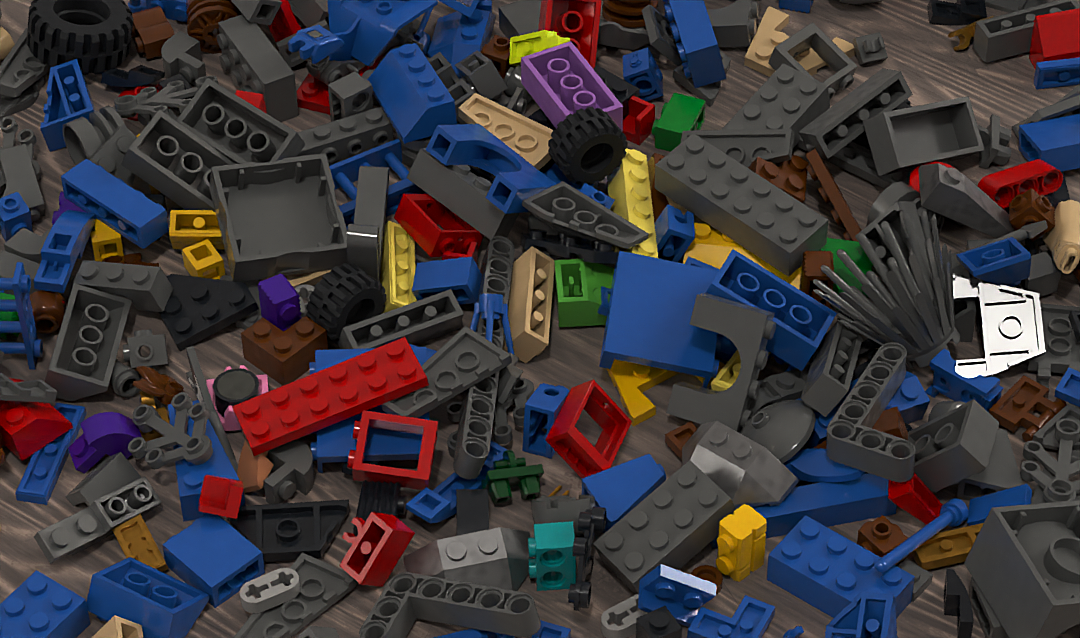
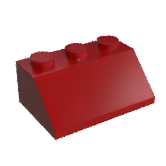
M541 0L538 31H554L560 37H569L570 41L590 66L595 68L602 0Z
M1080 8L1035 16L1029 52V60L1035 69L1037 62L1080 57Z
M9 378V379H11L13 382H22V381H24V380H21V379ZM0 400V433L5 442L4 445L21 461L73 428L72 423L50 403Z

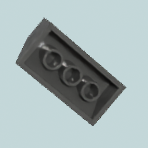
M73 284L44 381L57 391V398L74 401L107 391L132 300L79 284Z

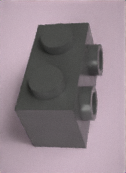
M478 50L455 64L462 77L459 80L463 79L475 93L489 100L495 101L503 95L502 92L508 88L493 62Z

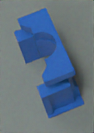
M945 348L940 351L929 364L931 370L934 371L933 384L925 391L926 394L935 398L941 393L953 401L965 403L974 399L989 412V409L1001 398V392L1004 388L999 385L1000 379L984 377L980 374L973 378L960 376L954 368L957 361L951 358L950 352Z

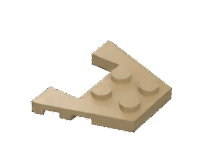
M770 6L766 9L756 35L745 55V66L768 77L775 72L768 62L774 47L789 38L785 33L780 32L789 24L788 14ZM838 37L832 40L849 58L856 55L853 44ZM811 47L794 58L811 76L817 74V69L825 65L830 67Z

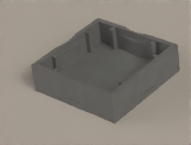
M326 153L284 158L267 163L248 162L211 167L209 189L232 281L241 282L270 278L280 273L286 276L332 270L336 266L340 267L342 264H348L347 228L343 214L335 199V185Z

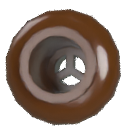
M45 290L33 292L30 295L36 331L47 334L60 329L66 310L64 297L59 292Z

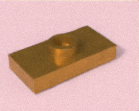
M141 514L112 529L126 558L132 557L161 572L169 569Z

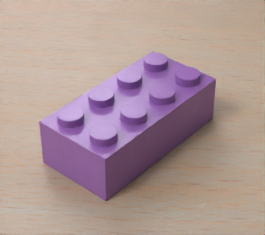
M571 41L521 57V83L556 129L558 128L557 124L560 121H564L570 113L574 114L576 110H586L587 107H593L594 109L600 108L604 112L606 111L623 132L622 104Z

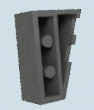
M897 201L855 236L857 239L859 234H864L887 270L890 271L887 260L890 257L895 259L881 228V223L887 221L913 276L908 262L909 250L912 247L903 220L904 214L908 213L912 219L929 279L931 278L925 249V237L915 201Z

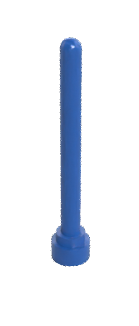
M950 499L942 505L940 515L879 559L875 563L876 570L880 573L886 572L946 526H959L969 516L967 505L960 499Z

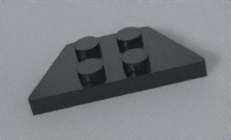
M349 499L248 505L239 507L237 519L227 517L234 529L262 551L263 562L297 560L302 552L319 559L324 555L350 512Z

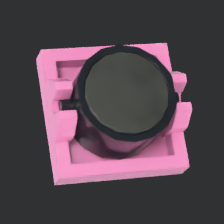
M240 365L239 369H232L231 366H228L216 379L206 380L213 406L218 413L224 431L242 430L232 406L269 392L267 374L255 375L244 365Z

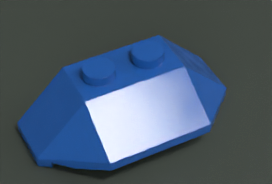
M475 9L470 18L458 11L438 18L428 50L429 59L440 52L451 64L458 78H462L455 64L476 50L481 53L484 44L490 42L496 15L491 11Z
M860 592L854 598V601L846 606L826 626L825 638H898L895 596L893 594Z

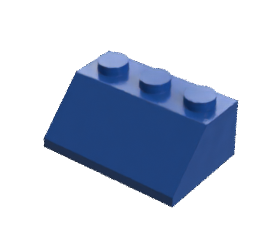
M129 557L92 575L86 604L88 611L97 615V618L102 621L108 622L116 615L142 625L143 638H185L208 603L210 595Z

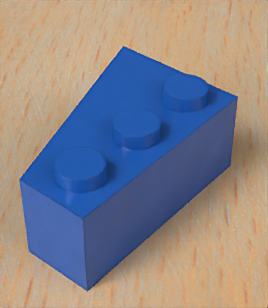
M77 59L50 68L46 91L48 99L47 104H44L43 108L45 113L44 122H41L40 126L50 152L66 147L62 131L65 123L79 117H84L89 121V114L95 111L87 83Z

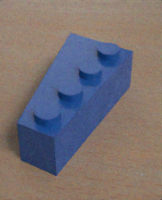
M199 400L193 401V405L199 403ZM168 404L170 424L174 426L176 410L171 404ZM189 416L187 435L192 437L194 421ZM209 419L207 420L205 435L212 441L213 454L210 459L200 465H195L186 461V459L175 461L183 522L196 520L207 514L198 510V502L205 475L239 480ZM174 445L173 450L180 448L181 446ZM244 489L242 493L240 506H246Z

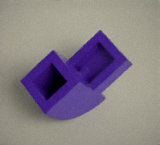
M117 412L98 413L80 423L83 434L68 447L76 470L85 474L105 454L112 456L121 452L128 459L132 455L128 450L129 443L134 438L142 437V435L129 417Z

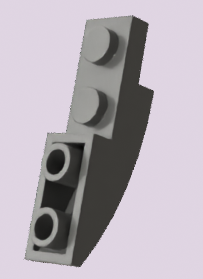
M144 476L95 500L89 507L38 531L34 538L51 564L69 554L75 555L114 534L112 529L139 514L141 516L147 514L162 502Z

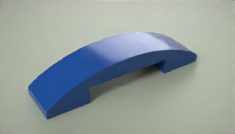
M491 441L489 454L480 475L476 479H464L454 472L433 491L427 487L424 488L406 504V509L430 524L456 514V489H482L481 481L486 479L487 471L494 470L493 462L503 460V453L507 449Z

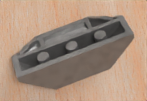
M719 421L701 424L682 447V466L689 460L692 461L732 499L735 508H739L743 504L751 507L770 504V506L780 505L799 482L798 478L767 448Z
M498 527L435 540L404 556L403 561L406 572L517 591L529 574L528 559H534V557L529 558L528 538H531L529 531Z

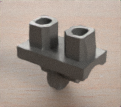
M992 114L990 125L987 128L977 125L984 146V150L979 152V167L985 169L989 167L991 162L1005 166L1011 156V148L1006 147L1011 138V130L1000 126V117Z

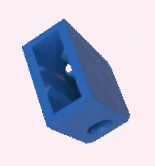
M543 383L538 386L527 400L524 411L522 451L552 459L555 450L545 439L570 392L567 388L561 385L553 386ZM543 426H545L544 428L547 429L546 433L542 431Z

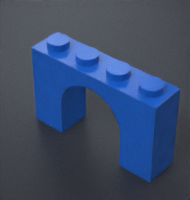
M480 124L437 125L426 148L427 152L445 166L471 165L496 176L486 199L505 214L529 212L522 206V201L556 185L555 182Z

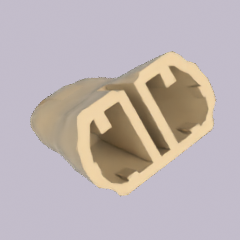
M1074 200L1058 203L1055 209V227L1042 236V240L1052 255L1055 265L1064 274L1071 273L1080 261V203Z

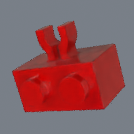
M371 512L366 521L359 517L352 519L351 523L356 525L358 529L357 536L349 532L343 534L342 538L352 543L339 566L359 584L383 587L415 532L394 515Z

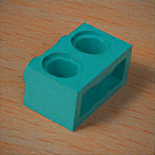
M573 521L534 524V537L528 538L529 558L534 557V559H528L529 578H536L537 591L569 589L571 583H576V557L573 556L575 538Z

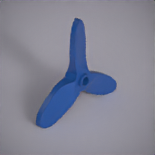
M822 448L800 449L793 457L783 463L799 480L813 483L851 481L865 474V471L829 459L826 449Z

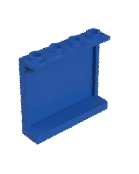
M619 251L614 267L599 367L611 369L613 361L616 359L703 377L702 387L707 388L710 378H716L719 360L714 358L715 352L720 351L723 335L689 325L697 294L706 293L719 271Z
M411 347L422 366L427 361L426 347ZM375 348L315 350V362H309L310 375ZM382 405L367 410L388 414L382 410ZM429 412L418 418L429 420ZM362 413L311 433L317 434V442H311L313 461H317L318 473H323V463L348 462L350 450H356L357 440L353 439L355 420L361 421ZM369 427L364 461H419L423 435Z

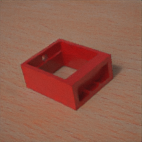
M403 194L394 219L430 257H442L445 251L467 254L471 242H478L479 249L484 237L482 233L429 194ZM436 224H439L444 230H441Z
M593 379L571 388L545 440L581 478H585L611 467L632 421ZM583 409L603 429L595 447L575 427Z
M363 410L361 421L355 420L353 439L357 440L356 450H350L347 468L352 469L353 480L362 482L365 480L368 482L379 481L381 483L385 481L394 484L398 482L403 488L423 490L427 487L429 489L438 436V421ZM369 427L423 435L417 471L363 463Z

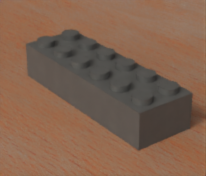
M694 133L655 164L656 190L689 212L694 213V215L788 277L802 266L803 253L805 251H819L827 244L828 219Z

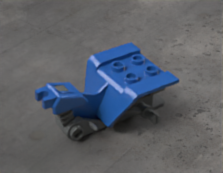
M328 0L330 31L320 25L298 30L296 35L288 41V48L292 53L299 51L300 58L303 60L307 59L306 68L309 74L328 86V84L355 71L358 73L366 65L369 67L373 66L379 56L394 46L401 47L405 44L417 43L421 51H423L424 45L414 40L413 36L421 23L416 18L436 6L438 1Z

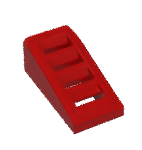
M915 472L913 477L906 482L889 480L888 498L898 507L926 525L940 515V509L943 504Z

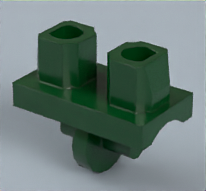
M507 450L503 453V460L494 461V470L487 471L486 479L481 481L482 489L489 490L494 504L510 501L512 498L510 487L519 486L522 499H536L540 494V479L544 474L543 465L526 466L525 458H515L514 452Z

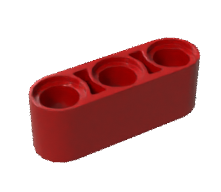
M1036 159L986 175L979 181L977 186L1004 209L1009 207V203L1015 196L1025 193L1030 188L1039 195H1047L1057 191L1063 182V174L1044 160Z

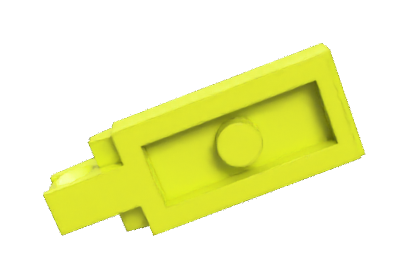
M547 30L510 37L509 65H521V57L570 42V38L560 37L557 35V32Z

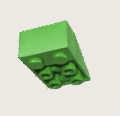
M583 259L554 260V285L559 327L606 325L607 316L598 313V309L601 306V286L611 289L614 268L599 263L586 262Z

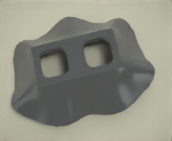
M600 19L597 44L636 51L641 46L650 43L648 32L642 27H622L616 22H606Z

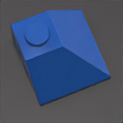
M1013 237L956 254L957 260L974 277L998 286L1013 287L1020 284L1021 280L1030 276L1031 254Z

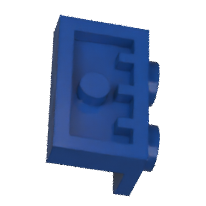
M660 564L639 580L638 608L649 613L662 606H666L679 624L690 627L698 613V608L716 596V584Z

